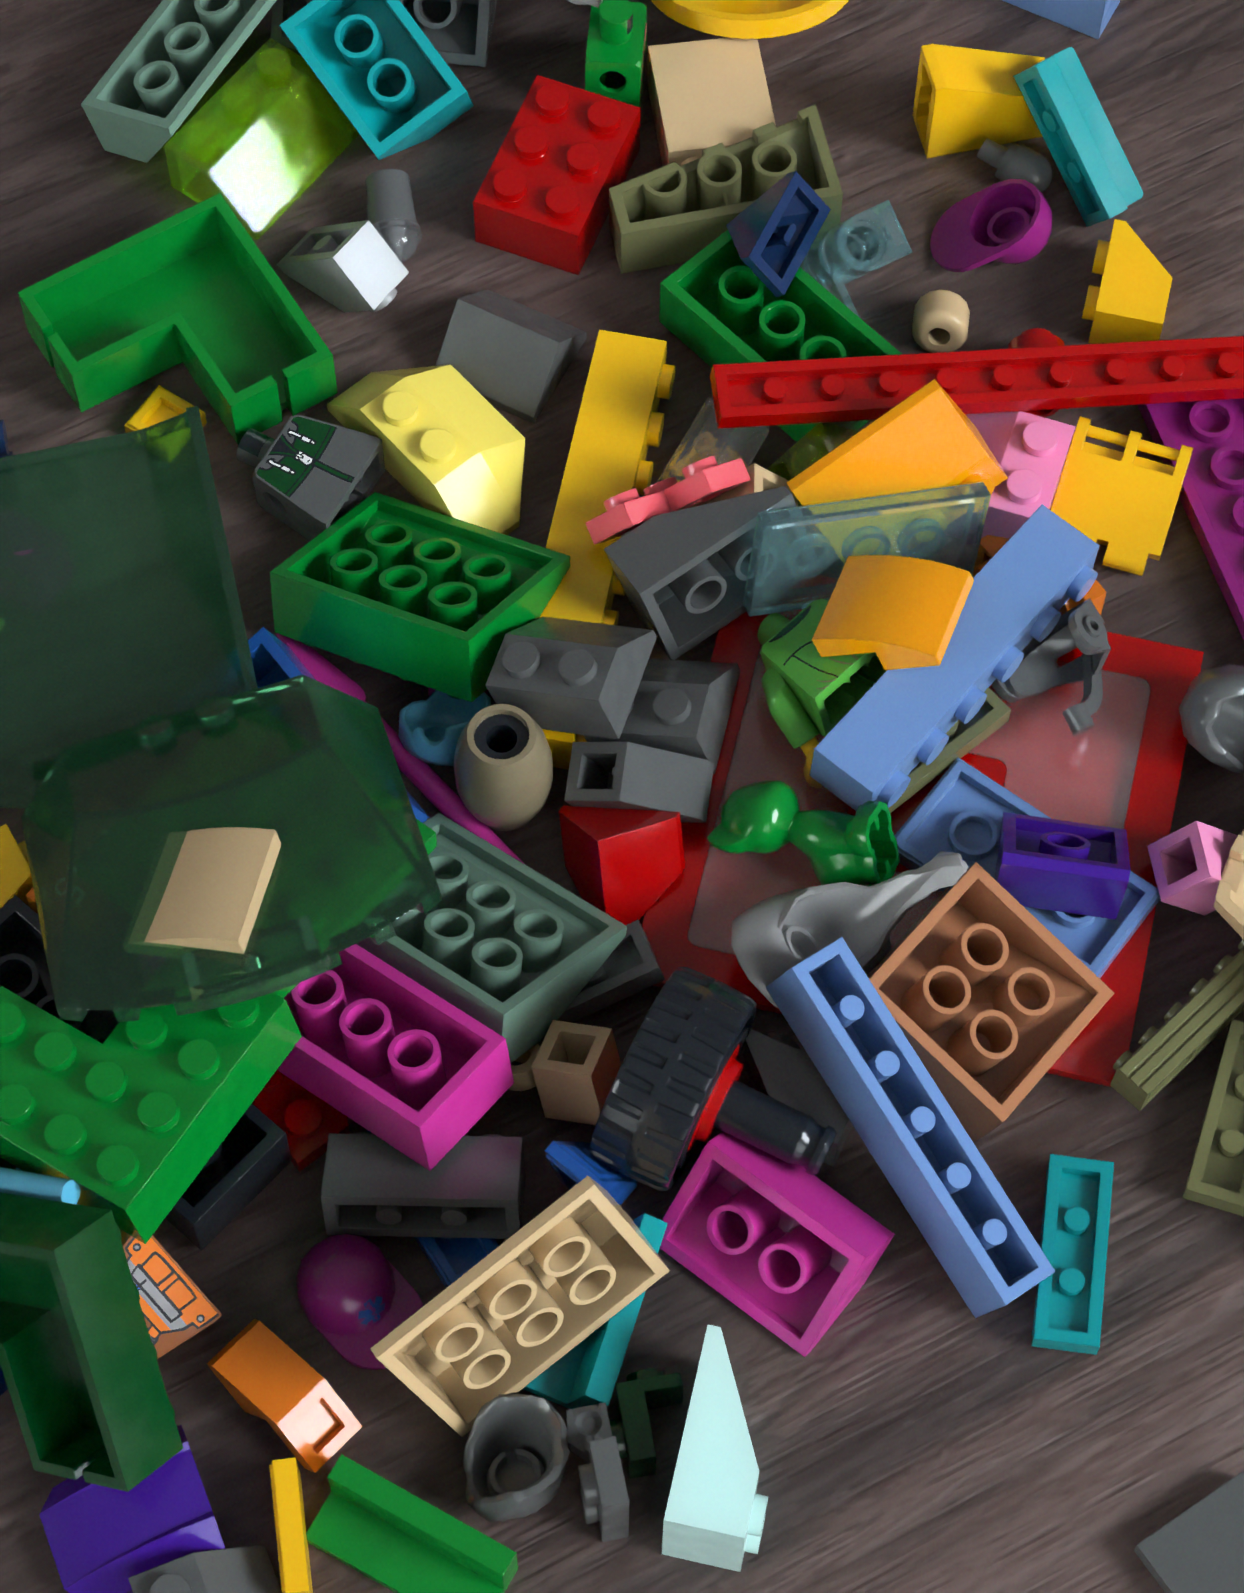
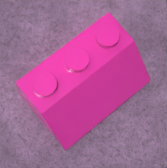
M721 1132L707 1142L662 1221L668 1224L660 1249L805 1357L812 1351L865 1284L895 1234L818 1177L807 1173V1169L803 1166L788 1164L725 1132Z

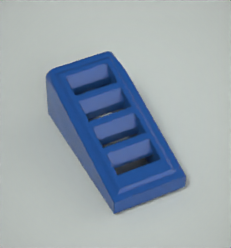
M552 1141L546 1148L547 1160L561 1183L569 1190L586 1176H589L605 1188L621 1206L637 1187V1181L616 1172L593 1158L589 1153L590 1143Z

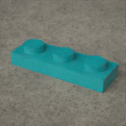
M1050 1154L1046 1170L1040 1248L1055 1272L1036 1285L1031 1342L1033 1347L1097 1355L1101 1338L1114 1162Z

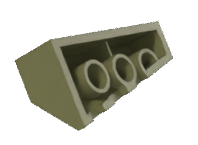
M816 104L798 111L797 119L776 127L774 122L756 128L753 130L751 138L725 148L723 143H719L702 150V157L682 166L673 162L609 188V231L621 274L687 262L727 230L726 225L787 173L797 171L831 209L816 238L839 234L843 192Z

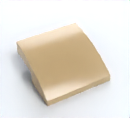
M222 827L190 830L164 837L124 946L127 954L187 962L190 960L193 949L245 955L282 845L276 830Z

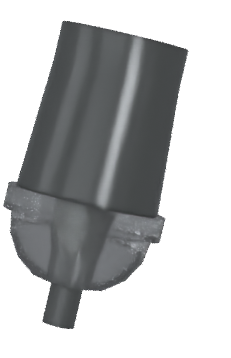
M378 170L371 173L365 180L367 220L371 222L403 263L415 254L418 244L422 239L421 227L416 220L410 178L402 170Z

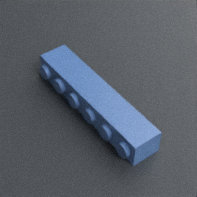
M1042 504L973 578V585L940 666L887 670L814 748L810 776L855 811H857L858 806L867 801H881L887 803L888 808L891 807L905 792L911 780L908 775L920 761L927 766L938 757L948 742L949 736L946 733L958 720L966 724L977 714L987 698V694L984 693L985 690L996 679L1004 683L1012 676L1024 658L1022 650L1033 638L1038 642H1042L1052 632L1061 617V612H1059L1061 607L1070 598L1078 602L1086 595L1098 576L1093 567L1100 546Z
M843 937L796 964L766 986L767 991L975 1318L1006 1306L1055 1272Z

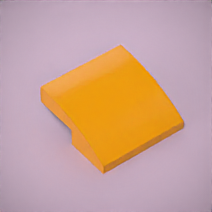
M894 555L848 556L812 641L821 657L876 653L884 670L940 666L974 579L969 571L931 560Z

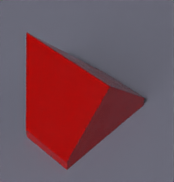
M562 806L559 810L565 867L581 898L624 925L640 920L685 869L680 812Z

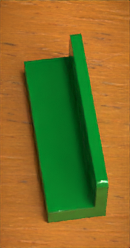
M342 1454L327 1477L331 1492L306 1532L307 1541L310 1545L395 1593H505L518 1570L517 1552Z

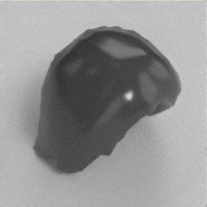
M1225 663L1202 669L1191 681L1187 693L1178 708L1183 736L1208 761L1230 772L1241 774L1244 772V666Z
M515 1392L499 1394L493 1400L485 1403L475 1418L464 1447L463 1466L467 1479L465 1494L468 1505L489 1522L524 1519L550 1503L559 1492L570 1450L566 1444L567 1427L560 1414L555 1411L552 1404L547 1400Z

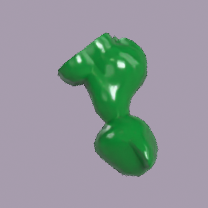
M780 780L754 782L733 791L722 806L721 824L708 836L710 845L722 852L733 854L745 852L773 853L791 842L807 856L821 885L848 882L868 887L891 879L895 875L896 868L900 862L897 841L892 831L891 814L887 803L867 801L858 806L855 816L820 809L800 811L798 798L793 787Z

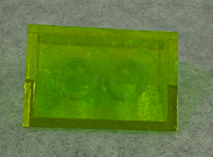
M270 38L164 145L172 187L197 203L220 193L248 234L255 240H258L359 133L303 57Z

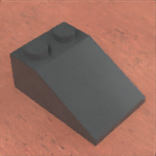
M786 486L653 516L637 528L627 531L620 539L604 549L637 618L646 629L654 630L657 636L656 642L670 660H675L819 564L792 493Z

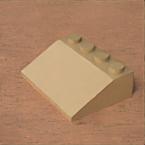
M586 1176L370 1349L387 1369L463 1437L472 1429L475 1418L485 1403L493 1400L499 1394L518 1393L670 1270L633 1220L608 1191L591 1177Z

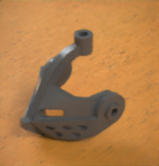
M1091 598L1063 614L1052 632L1042 642H1038L1033 638L1022 650L1024 658L1007 681L1002 683L996 679L992 683V687L1002 699L1009 703H1016L1023 698L1040 695L1055 687L1083 681L1084 694L1081 703L1062 712L1073 736L1082 734L1095 726L1091 715L1096 713L1101 705L1103 697L1101 669L1111 650L1104 626L1105 621L1095 608ZM1078 648L1083 653L1066 665L1058 666L1057 659Z

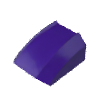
M182 1424L178 1425L177 1428L183 1449L129 1492L87 1483L83 1475L76 1480L67 1478L52 1488L39 1515L63 1588L67 1592L133 1593L129 1577L193 1552L226 1549Z

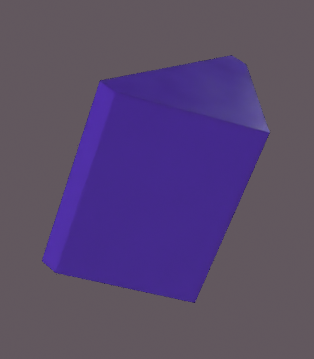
M1003 812L995 880L1022 906L1117 919L1131 871L1126 829Z

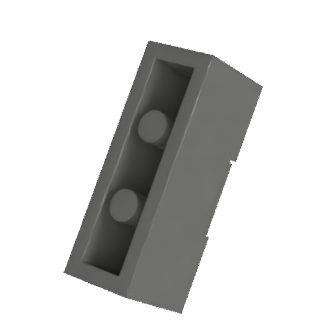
M329 1133L321 1189L326 1234L508 1239L522 1228L526 1180L523 1137H504L497 1134L463 1136L438 1164L429 1171L373 1133Z

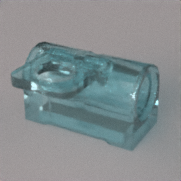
M886 200L818 234L807 252L803 263L805 271L859 317L845 284L912 253V250L890 201Z

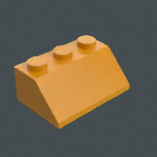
M934 379L789 480L787 485L839 557L846 562L848 556H896L919 539L927 538L937 533L944 526L945 521L968 505L977 504L985 500L992 494L995 487L1008 479L976 426Z

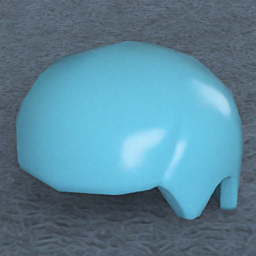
M435 690L426 701L411 702L400 710L399 739L403 747L412 756L423 762L440 766H454V753L462 730L477 712L491 705V698L483 692L471 703Z

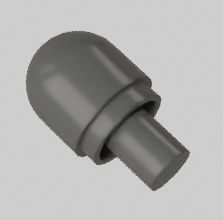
M987 138L978 152L977 158L997 168L994 177L1001 181L1024 179L1036 186L1041 193L1047 190L1051 184L1053 170L1048 159L1023 144L1019 146L1013 142L1007 149Z

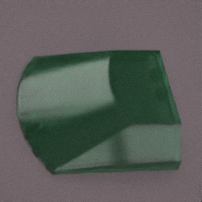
M198 406L186 408L187 411L183 414L141 430L0 458V808L40 809L91 803L122 795L152 784L175 773L248 704L256 709L261 706Z
M299 675L231 697H212L204 700L195 708L169 716L153 715L143 719L136 726L64 747L21 816L55 1005L62 1020L83 1021L88 1013L87 1010H113L118 1022L138 1021L141 1013L140 1008L174 1004L176 1013L179 1016L224 1007L260 997L295 985L341 965L342 961L339 952L369 936L378 946L396 935L392 924L394 921L415 907L418 911L426 914L443 900L378 707L305 675ZM222 827L276 830L282 845L244 954L144 942L169 883L187 831Z

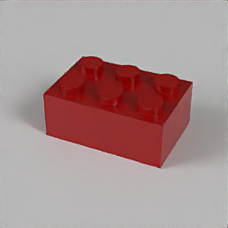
M537 75L473 201L475 242L579 275L609 214V188L624 183L640 150L641 108Z

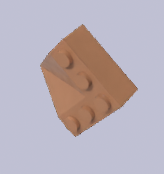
M977 862L967 869L966 873L959 878L955 885L948 886L867 975L967 1134L974 1142L1004 1123L1114 995V992Z

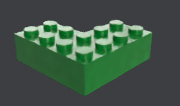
M220 193L17 292L29 334L51 368L55 366L57 377L81 413L182 362L236 443L239 444L249 429H254L261 433L283 422L282 410L288 408L292 416L338 393L333 354Z
M193 949L189 962L168 959L102 1044L1 986L0 1158L22 1171L74 1180L81 1190L77 1204L112 1210L119 1229L146 1244L295 1047L294 1045L302 1037L286 999L240 974L233 979L228 967Z

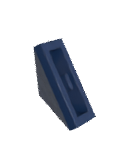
M797 171L787 173L726 226L740 259L776 297L785 295L831 209Z

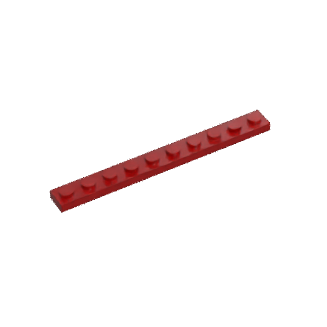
M1244 336L716 364L712 367L710 382L718 429L877 420L934 379L964 414L1243 399Z

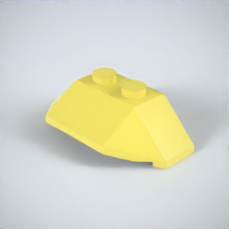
M451 364L371 372L327 403L328 411L345 428L382 439L385 469L425 509L505 535H509L519 527L525 437Z

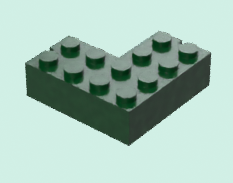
M0 1192V1365L35 1471L74 1480L83 1475L87 1483L129 1492L181 1451L183 1445L175 1422V1411L169 1401L157 1362V1351L151 1342L141 1309L139 1291L133 1282L121 1242V1232L115 1222L112 1210Z

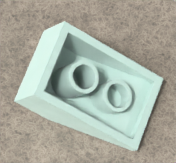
M708 1324L665 1511L662 1554L740 1572L744 1553L758 1554L769 1496L756 1494L759 1468L721 1327Z

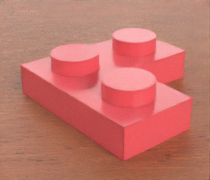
M715 456L707 457L684 467L682 473L685 479L680 482L674 476L643 489L645 494L643 497L639 496L635 488L605 500L603 503L607 512L585 523L594 545L621 537L627 531L637 528L653 516L703 505L750 481V476L742 458L718 465Z

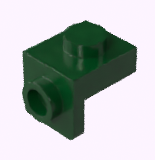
M648 1368L629 1374L626 1377V1382L616 1383L615 1403L618 1418L610 1419L609 1422L612 1436H616L620 1459L626 1458L629 1479L656 1474V1451L648 1410L678 1405L683 1402L684 1386L681 1373L666 1375L665 1370L662 1368Z

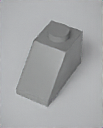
M369 220L313 227L277 264L284 274L345 313L370 311L373 313L383 309L396 297L397 290L395 287L409 273Z

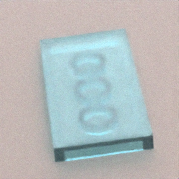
M984 482L758 512L743 604L749 617L804 609L814 600L825 599L829 601L848 556L894 555L913 557L951 565L969 571L973 576L991 498L990 492Z

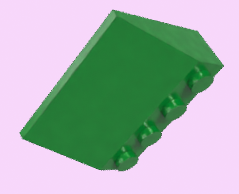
M374 492L270 571L275 633L300 641L307 646L323 649L348 658L355 663L365 664L396 675L403 680L412 681L446 693L453 698L463 699L472 703L487 690L485 685L505 634L539 619L570 568V556Z

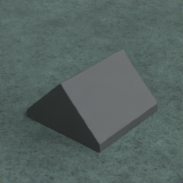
M485 289L457 299L435 366L451 364L492 406L534 424L587 339V332Z

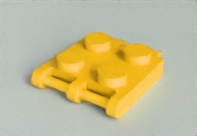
M1080 416L1051 511L1095 543L1107 546L1102 565L1142 576L1148 558L1160 560L1193 447L1182 445L1180 450L1142 440V433L1131 430L1128 436L1090 425L1091 419ZM1088 436L1123 446L1125 450L1120 452L1085 441ZM1137 451L1177 462L1174 467L1138 457L1136 454Z

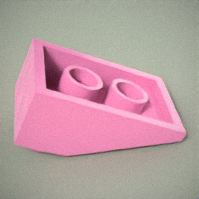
M1023 411L965 414L976 426L1008 479L997 485L992 494L985 500L977 504L968 505L945 521L944 526L940 530L976 541L986 535L1011 538L1042 504L1051 510L1076 426Z

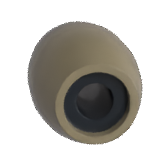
M494 704L477 712L464 727L458 738L453 761L455 784L460 798L470 814L481 823L497 831H513L528 824L545 805L553 780L552 753L541 727L529 714L514 705Z

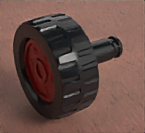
M678 967L657 995L619 1068L595 1125L589 1153L593 1158L632 1180L658 1191H668L680 1177L699 1141L706 1143L715 1128L788 1164H799L807 1168L806 1172L811 1175L819 1173L837 1132L834 1127L828 1125L825 1128L817 1124L811 1116L738 1081L744 1066L738 1060L745 1046L746 1037H748L754 1023L757 1003L751 997L717 979L688 967Z

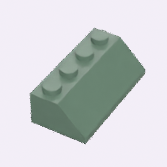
M162 0L81 103L104 151L148 163L173 136L277 0Z

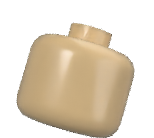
M934 290L921 296L914 307L912 335L915 342L923 350L930 353L954 352L959 349L966 341L968 335L970 310L967 302L959 294L950 290Z

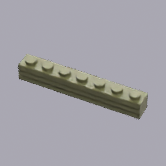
M1244 940L1238 945L1240 951L1234 957L1227 954L1220 960L1213 970L1215 975L1209 981L1202 978L1195 984L1188 994L1191 998L1184 1005L1177 1002L1170 1008L1163 1018L1166 1022L1159 1029L1152 1026L1144 1033L1138 1042L1140 1047L1133 1054L1127 1050L1113 1065L1116 1073L1110 1086L1139 1111L1231 1023L1232 1019H1235L1244 1010Z

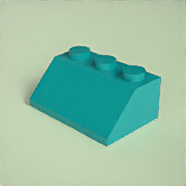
M312 0L279 25L378 160L429 140L474 106L467 90L400 0Z

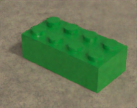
M728 229L660 282L659 322L711 368L716 364L902 354L801 267H799L785 295L776 297L740 259ZM870 420L777 426L818 461L841 445Z

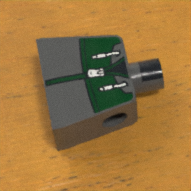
M300 414L290 417L276 439L254 429H249L242 437L236 453L238 461L255 468L252 479L256 502L260 507L308 541L314 539L364 501L385 472L382 439Z

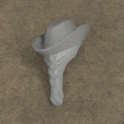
M940 851L922 867L904 871L891 879L868 887L848 882L811 886L805 889H795L766 898L752 905L732 921L731 945L738 963L748 980L773 1006L778 1007L767 991L766 986L796 964L843 937L860 966L868 975L892 949L890 933L905 917L907 911L921 900L927 898L932 892L955 885L959 878L966 873L968 865L966 861L962 860L959 853Z

